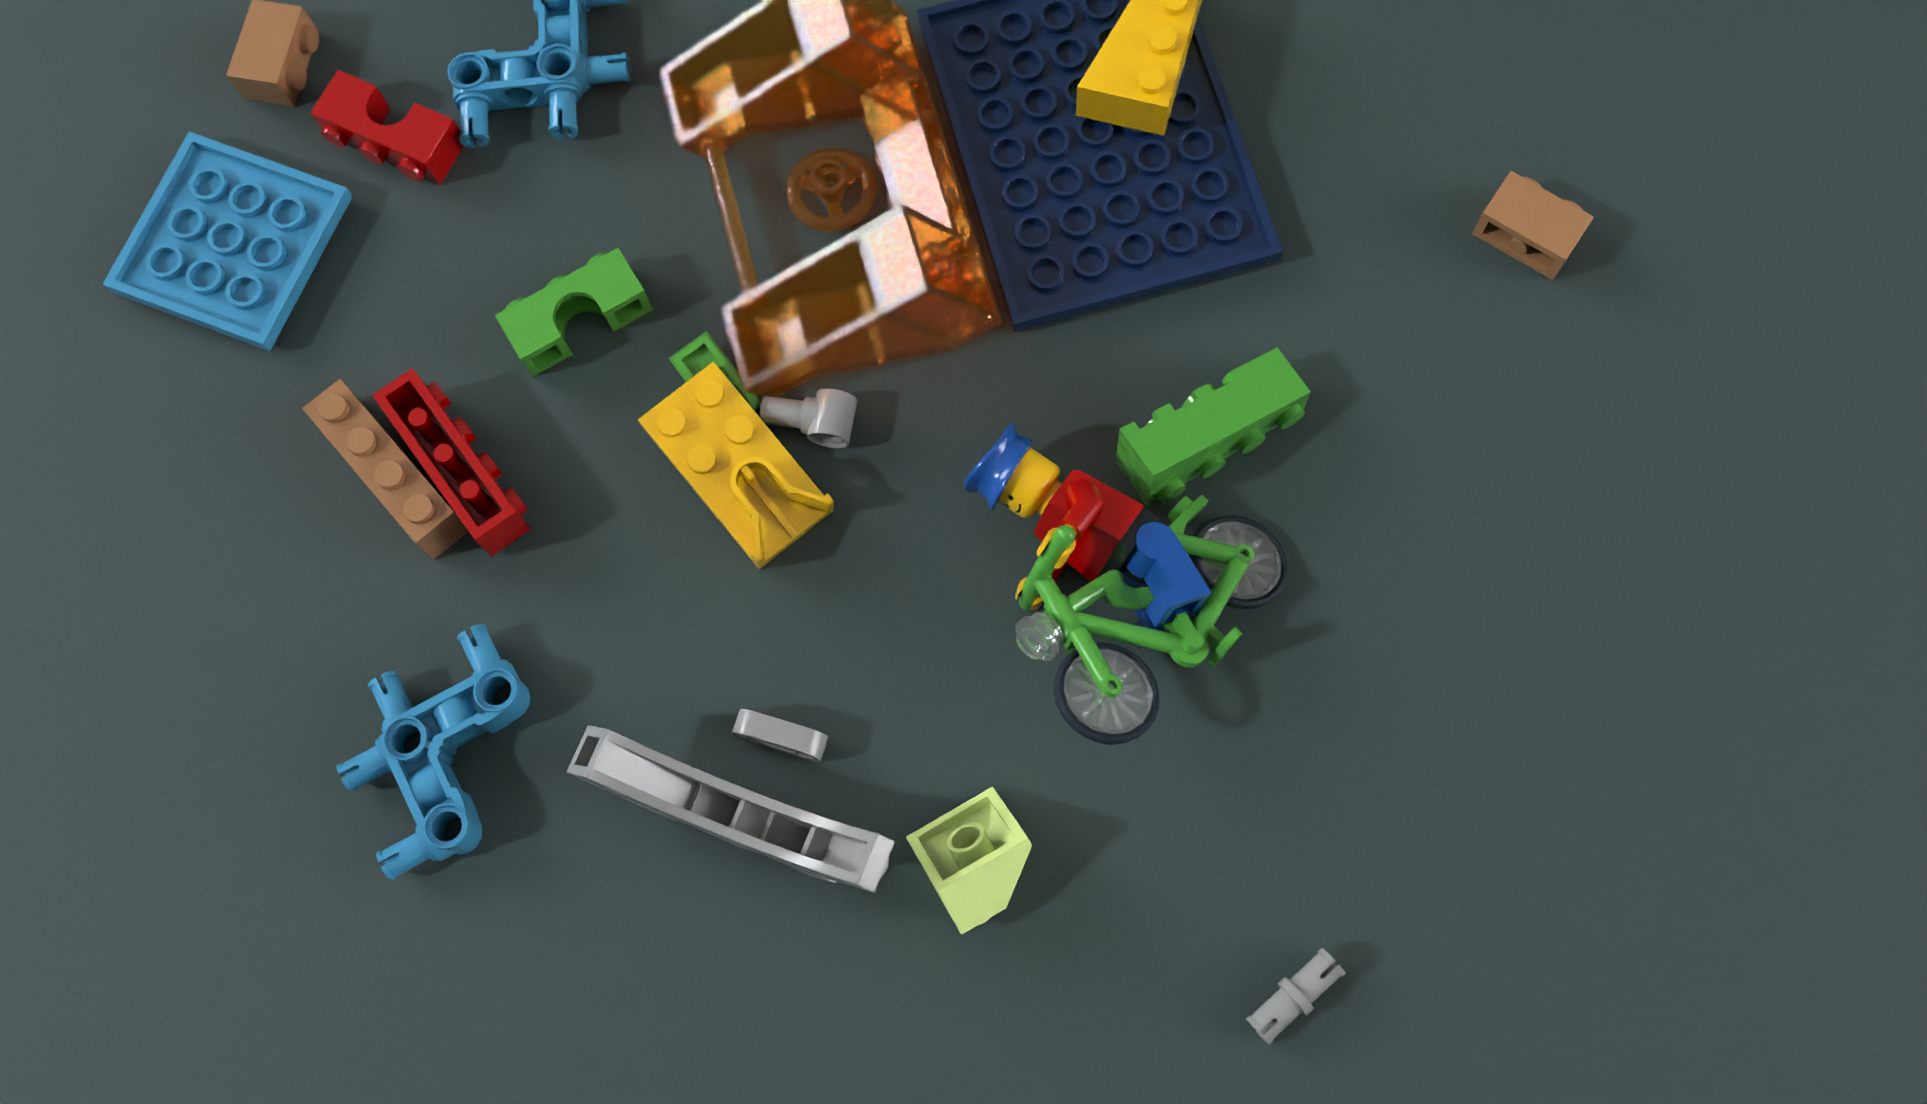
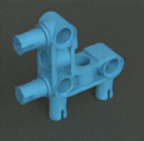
M533 0L534 12L538 19L539 39L534 41V45L529 46L528 50L497 53L495 49L472 53L466 52L456 56L450 62L447 73L453 85L454 104L460 110V143L469 148H476L477 137H479L480 147H485L490 143L488 135L489 111L549 105L550 110L549 134L556 139H565L564 129H567L569 139L577 137L576 103L580 101L584 92L592 89V86L596 84L620 81L631 82V67L627 52L616 55L588 56L587 12L590 11V8L618 4L628 5V0Z
M477 624L470 627L474 637L472 635L469 636L466 630L457 636V640L461 644L474 670L472 676L415 707L412 706L397 671H388L381 674L382 683L376 677L369 681L368 687L372 691L385 719L382 722V734L375 740V746L336 765L338 774H345L340 779L351 793L388 772L393 773L417 826L415 828L416 833L384 850L376 852L378 862H385L381 869L390 881L429 859L433 862L437 860L440 862L452 855L470 853L478 846L482 839L483 829L477 808L471 795L463 791L451 767V763L454 761L452 756L456 754L457 748L486 732L494 734L520 718L527 711L531 698L529 689L520 681L512 663L501 659L485 624ZM511 685V694L508 700L503 704L494 705L493 698L495 692L501 686ZM420 732V744L414 751L406 754L404 749L406 740L413 733ZM460 817L462 822L461 832L454 840L447 842L444 834L447 824L451 820Z

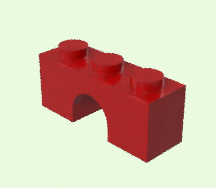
M337 70L310 112L322 129L321 135L328 142L339 148H345L349 145L358 149L365 158L378 165L388 162L397 166L401 173L412 180L421 182L424 178L441 185L464 147L460 143L459 136L461 131L452 118L414 103L408 114L401 121L392 125H382L391 108L378 88L373 84Z

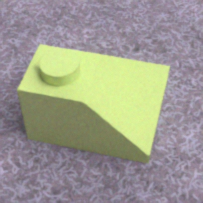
M993 786L906 836L961 935L985 923L992 916L1007 908L1032 847L1029 838Z

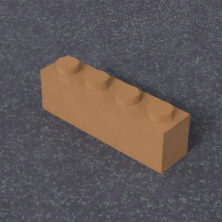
M338 379L302 408L415 544L433 560L469 532L442 494L361 399L341 379Z

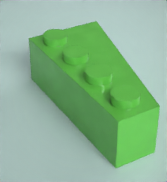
M1278 347L1230 371L1222 380L1223 386L1216 388L1214 384L1207 383L1193 390L1181 408L1174 410L1171 404L1168 403L1153 411L1151 415L1153 418L1141 429H1139L1134 421L1120 428L1115 462L1147 507L1158 500L1163 504L1170 502L1186 489L1185 483L1198 475L1202 479L1210 477L1226 464L1225 458L1238 450L1242 454L1252 451L1266 439L1265 433L1278 425L1281 429H1286L1305 415L1304 408L1311 391Z

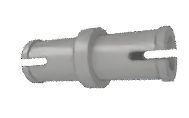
M1323 948L1290 980L1284 977L1277 983L1280 989L1251 1016L1249 1015L1246 1018L1250 1026L1255 1028L1258 1035L1268 1045L1301 1013L1307 1016L1314 1009L1311 1004L1339 977L1346 974L1339 964L1336 965L1334 963L1336 960Z

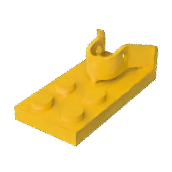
M714 362L710 363L638 419L639 424L759 570L834 511V501L828 493L825 496Z

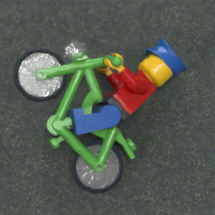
M1012 422L967 476L964 482V490L970 493L978 492L981 494L992 511L1000 502L1022 518H1030L1036 513L1041 516L1033 531L1035 536L1042 541L1037 549L1038 558L1028 577L1023 578L1019 582L1015 599L1019 598V605L1025 611L1037 610L1044 602L1045 611L1043 613L1035 612L1032 616H1024L1016 623L1017 644L1028 657L1050 661L1059 653V646L1063 643L1068 655L1059 665L1054 679L1055 701L1062 717L1073 730L1096 743L1109 745L1127 743L1139 738L1148 731L1155 721L1160 697L1157 681L1151 669L1132 651L1117 644L1095 643L1092 636L1136 645L1139 649L1149 648L1170 654L1177 664L1189 668L1199 666L1208 656L1210 648L1213 652L1205 662L1211 668H1214L1243 634L1234 627L1225 636L1214 626L1225 605L1238 609H1256L1269 604L1277 598L1283 590L1288 576V563L1285 552L1279 541L1265 527L1248 518L1234 515L1211 519L1199 527L1193 536L1185 535L1186 525L1204 509L1209 501L1203 495L1199 496L1194 502L1188 496L1182 498L1167 515V518L1172 521L1167 527L1162 523L1152 522L1156 515L1145 509L1139 502L1081 470H1072L1064 482L1061 483L1058 481L1061 474L1060 468L1032 449V440L1018 434L1016 425ZM1071 565L1091 582L1066 596L1061 593L1055 582L1066 567ZM1102 599L1114 607L1134 609L1139 620L1134 625L1082 613L1081 611Z

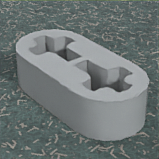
M747 709L739 710L731 733L745 741L815 762L821 761L829 738L827 735L814 729Z

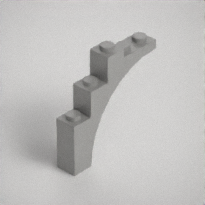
M587 726L566 773L667 819L691 825L730 844L763 854L809 876L835 884L836 881L871 892L875 891L879 880L887 870L889 854L895 842L878 833L830 820L755 793L677 761L605 728Z

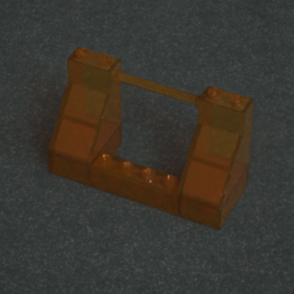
M762 0L659 69L664 86L663 96L670 109L674 124L673 135L679 147L697 154L707 161L742 294L737 299L723 306L722 311L726 322V336L732 345L737 364V375L741 379L743 391L761 397L765 395L779 397L816 376L880 366L889 361L949 352L1002 324L929 85L903 7L892 0ZM863 117L864 125L874 141L877 151L875 162L880 172L884 175L888 188L886 199L891 209L759 285L723 155L726 148L749 134L810 127L817 122Z

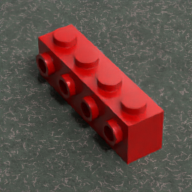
M411 368L372 395L474 540L491 557L531 530L522 517V514L529 509L512 487L506 491L501 488L496 479L503 473L486 451L478 456L470 445L477 437L461 416L452 420L445 410L452 403L436 381L427 386L416 371Z

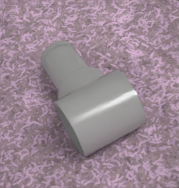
M827 388L818 390L816 397L807 396L804 401L765 395L761 403L760 418L766 425L798 428L802 434H807V438L817 445L841 449L849 446L858 399L848 392Z

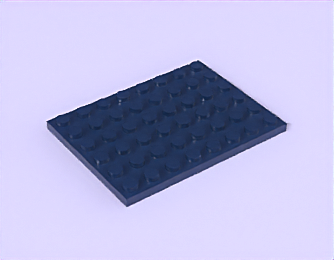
M953 0L917 10L919 27L1014 332L1281 260L1283 254L1281 244L1198 16L1165 135L1162 136L1076 116L1077 86L1130 0Z

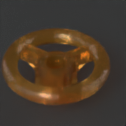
M838 148L818 150L802 158L792 169L786 186L787 201L794 215L805 225L821 231H838L853 226L869 212L876 195L875 177L868 164L858 155ZM841 163L848 165V167L844 168ZM860 177L863 186L862 196L857 205L843 215L840 200L845 194L846 187ZM829 183H835V184H836V185L833 186V187H829V188L824 187L826 184H829ZM800 188L819 195L820 199L827 203L829 217L818 216L809 211L802 203Z

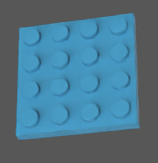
M188 132L102 285L114 294L271 351L353 195L347 187Z

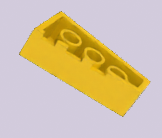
M1130 0L1077 86L1076 116L1164 136L1202 0Z

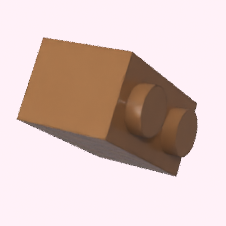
M263 0L251 1L226 77L244 99L291 107L295 106L299 91L303 90L306 84V70L311 54L317 50L319 44V30L303 6Z
M1510 171L1483 211L1472 235L1554 280L1594 217L1584 212L1577 203L1563 200L1543 189L1534 179L1522 177Z

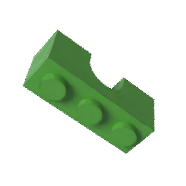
M617 247L610 252H603L593 256L585 266L568 275H560L553 278L545 288L528 297L513 300L506 306L505 310L496 314L495 317L519 359L530 375L534 377L573 355L565 341L564 331L569 320L575 315L582 312L598 313L607 320L611 329L615 332L654 309L645 290Z

